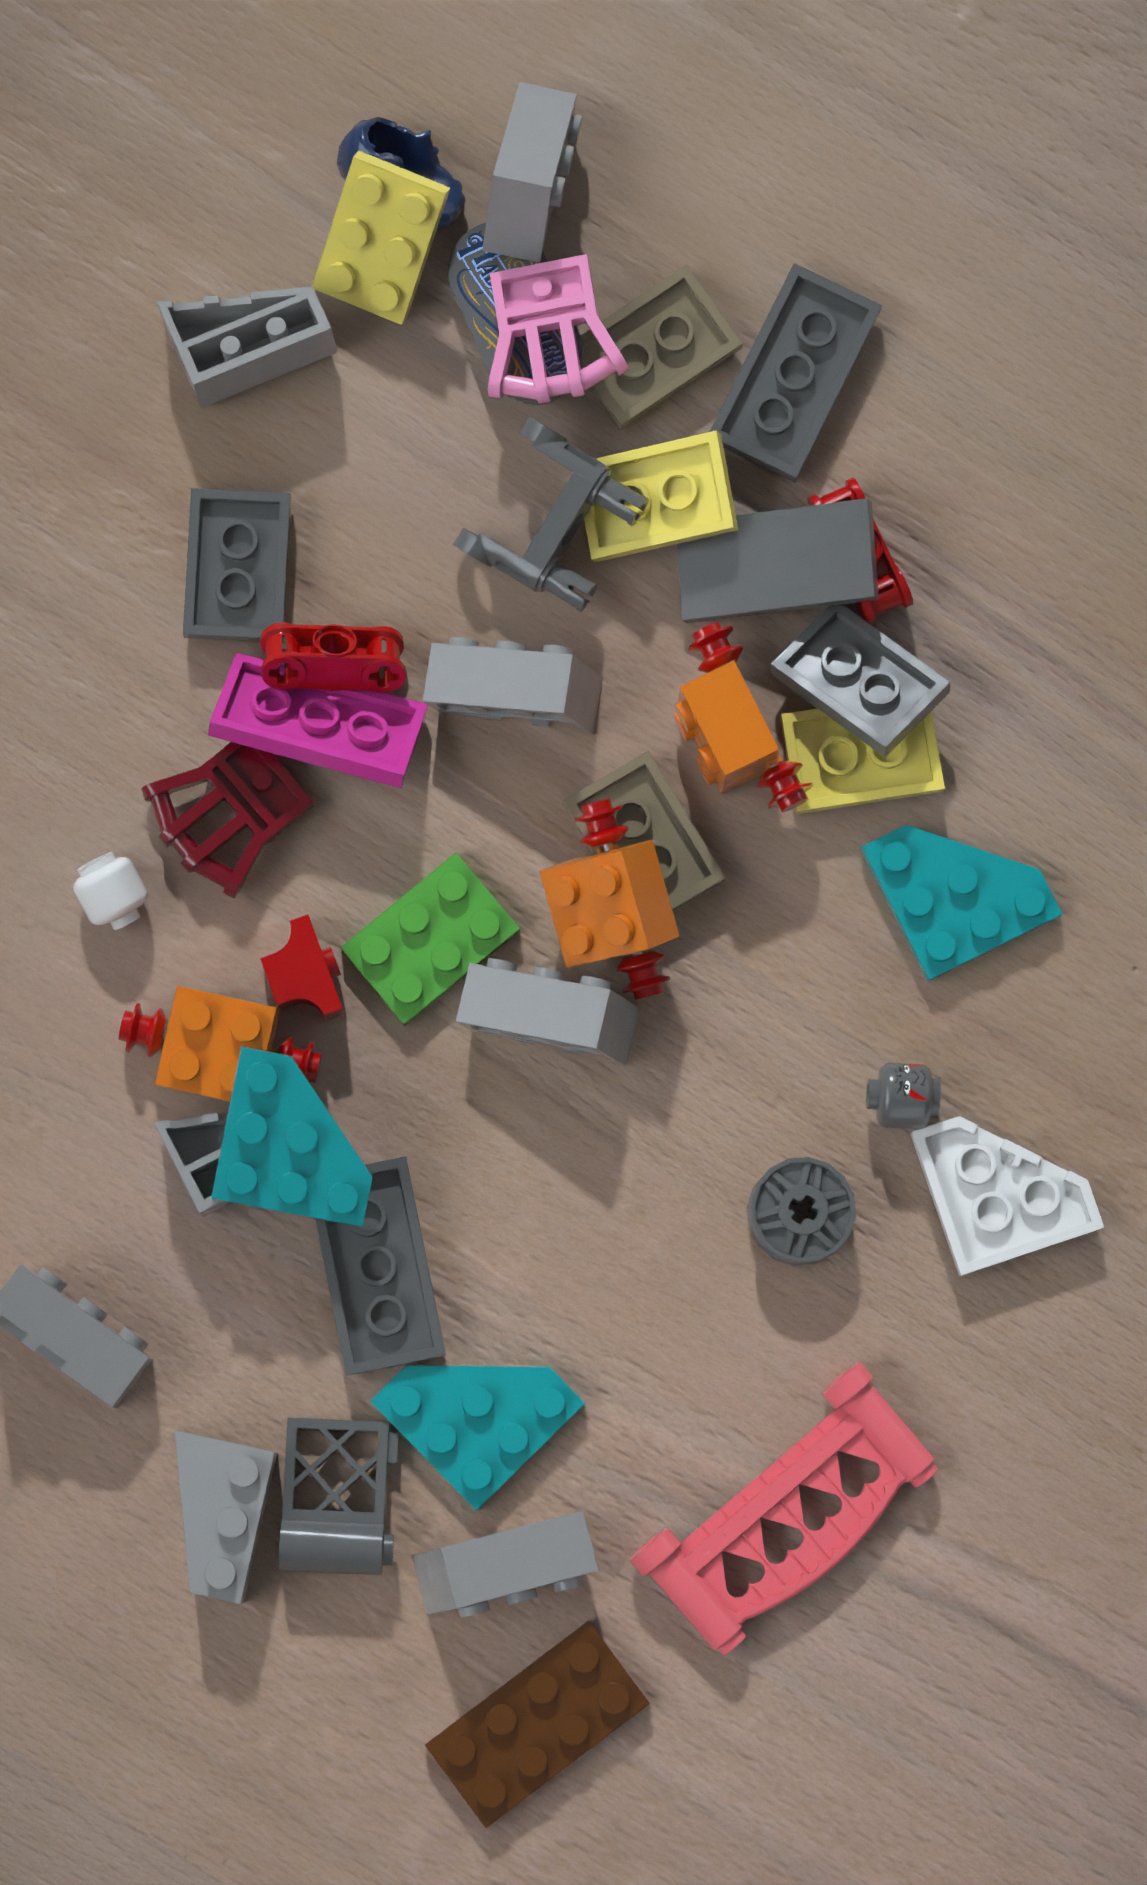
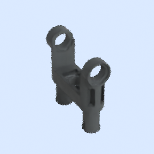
M529 416L520 434L534 442L533 448L573 471L571 477L523 557L491 537H487L482 533L478 536L465 528L461 530L453 545L489 567H496L533 591L543 592L546 589L574 606L576 610L582 612L590 601L574 592V587L593 597L597 584L590 582L562 565V555L591 507L598 504L625 520L629 525L634 526L641 515L624 505L625 502H629L640 510L645 511L649 498L641 496L613 479V472L610 471V467L568 443L565 437Z

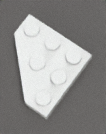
M961 1116L910 1133L959 1277L1104 1228L1087 1179L1071 1171H1066L1042 1159L1041 1156L978 1127L977 1124Z

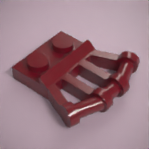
M233 742L226 745L199 768L149 783L141 789L145 801H151L161 831L159 838L165 846L172 845L183 858L181 864L188 873L196 872L224 888L223 893L233 899L240 892L263 847L272 842L277 835L314 806L311 798L272 753ZM209 782L214 789L177 818L170 795L174 792ZM225 801L235 812L236 816L198 846L187 831ZM246 827L252 832L253 837L234 870L210 858Z

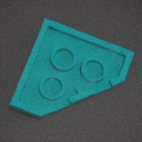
M908 825L902 826L862 846L860 849L927 982L1061 917L1063 914L1040 869Z
M241 1046L211 1198L363 1227L373 1177L292 1056Z
M406 1365L370 1400L476 1511L585 1404L551 1367Z

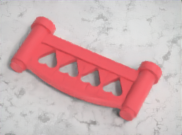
M861 1361L848 1368L822 1392V1395L833 1406L834 1410L695 1531L680 1542L672 1531L666 1527L644 1544L629 1560L642 1576L649 1574L709 1646L713 1650L718 1649L723 1656L733 1650L746 1637L741 1627L747 1619L756 1617L791 1599L817 1582L839 1564L873 1528L897 1494L901 1485L910 1481L917 1488L938 1470V1467L933 1463L935 1458L870 1383L874 1376ZM837 1451L871 1460L879 1467L878 1478L874 1482L864 1483L862 1492L855 1497L847 1496L842 1490ZM799 1484L835 1494L841 1501L840 1511L834 1516H825L824 1525L818 1530H810L804 1524ZM760 1518L795 1527L802 1533L803 1540L801 1545L794 1550L787 1549L786 1557L780 1563H770L766 1559ZM722 1551L758 1561L764 1568L763 1578L757 1583H748V1590L743 1596L733 1597L727 1591Z

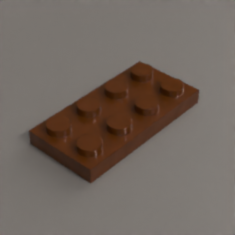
M588 1620L428 1741L425 1746L484 1827L487 1828L650 1703Z

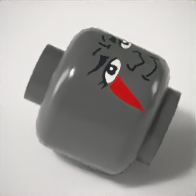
M886 1063L880 1068L877 1079H868L866 1108L876 1110L878 1123L882 1127L922 1129L928 1125L930 1118H937L939 1115L941 1099L940 1078H933L930 1069L926 1065Z

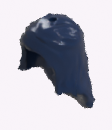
M375 117L360 121L344 137L339 146L337 166L345 181L353 156L358 151L364 152L450 187L437 230L453 224L457 220L466 201L462 193V184L460 181L455 180L440 165L437 156L439 149L433 145L431 130H426L420 134L413 133L408 128L397 126V123L394 121Z

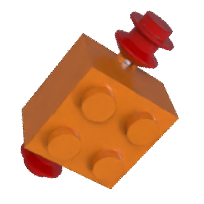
M719 622L711 623L692 635L695 642L688 647L689 652H701L704 661L698 667V671L707 674L680 686L678 703L675 704L677 713L673 715L677 727L686 742L694 739L699 755L696 758V763L708 786L716 783L720 793L723 794L761 776L757 787L759 789L770 788L774 796L767 804V807L770 809L779 806L782 813L792 810L808 800L805 792L811 789L813 784L800 783L796 774L803 767L802 763L784 762L782 757H778L779 748L736 665L743 647L730 645L727 637L733 631V627L726 626L722 628Z
M610 798L582 805L583 815L574 818V821L586 823L588 833L580 840V843L590 847L602 845V847L596 849L597 853L562 862L540 870L539 873L566 968L633 954L623 958L616 967V971L628 973L630 983L622 989V992L633 991L634 998L637 1000L664 992L662 983L671 979L670 976L660 975L657 969V964L665 956L653 950H644L651 949L680 936L653 839L619 848L617 843L612 844V842L621 840L629 828L617 825L615 814L623 806L612 807Z
M177 985L169 1023L162 1008H159L153 1016L143 1015L141 1004L137 1003L133 1012H124L118 1039L126 1042V1052L128 1053L136 1044L146 1046L148 1057L154 1056L163 1046L155 1085L230 1102L241 1046L276 1053L277 1049H273L272 1046L281 1009ZM289 1037L279 1046L277 1053L292 1056L308 1082L316 1083L322 1054L314 1053V1042H311L305 1050L296 1049L293 1038Z

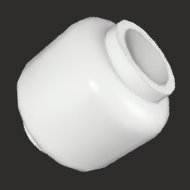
M109 852L77 869L80 877L75 881L73 891L92 924L104 925L110 923L112 928L117 930L141 917L137 908L146 901L148 892L129 858H116L113 852Z

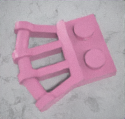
M587 254L490 273L499 338L488 382L489 397L502 399L505 394L534 399L538 401V404L549 403L553 396L569 393L572 394L573 398L584 396L587 389L615 372L620 376L630 370L624 357L599 319L590 261ZM587 324L606 355L581 370L574 326ZM560 329L567 373L547 377L540 333ZM526 335L533 379L512 376L507 373L515 337Z

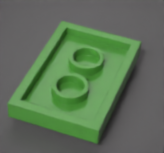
M455 853L340 948L401 1023L406 1026L467 975L469 963L480 965L520 931V928L460 856Z

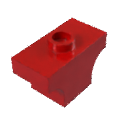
M309 914L291 920V934L287 944L278 952L260 958L278 1008L284 1010L296 1005H310L318 1009L326 1021L345 1014L332 978L341 975L332 948L329 947L321 950Z

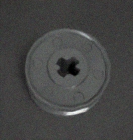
M810 1157L790 1158L769 1168L753 1187L747 1205L748 1228L758 1247L772 1259L792 1266L812 1265L833 1255L849 1238L856 1218L854 1194L845 1177L829 1163ZM801 1200H806L811 1204L808 1212L813 1213L814 1217L813 1220L806 1218L798 1224L791 1219L795 1212L789 1210L788 1207L790 1203L797 1205Z

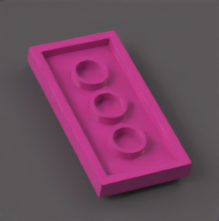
M236 652L209 722L208 736L402 788L426 718L428 704L374 691H327L323 689L302 688L276 689L267 685L262 679L261 666L264 661L263 659ZM280 664V674L284 675V665Z

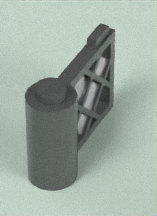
M288 1418L279 1542V1571L382 1575L383 1565L392 1566L394 1535L384 1534L387 1464H398L399 1433L389 1432V1422ZM298 1430L320 1431L332 1446L310 1465L297 1451ZM329 1432L347 1433L337 1441ZM357 1433L378 1434L377 1454L362 1467L342 1447ZM338 1451L356 1473L334 1492L316 1470ZM297 1460L304 1467L305 1471L295 1479ZM375 1464H377L376 1483L367 1474ZM310 1475L329 1495L315 1510L293 1509L294 1490ZM362 1478L375 1492L374 1512H353L342 1501L340 1496ZM335 1502L343 1511H326V1509Z

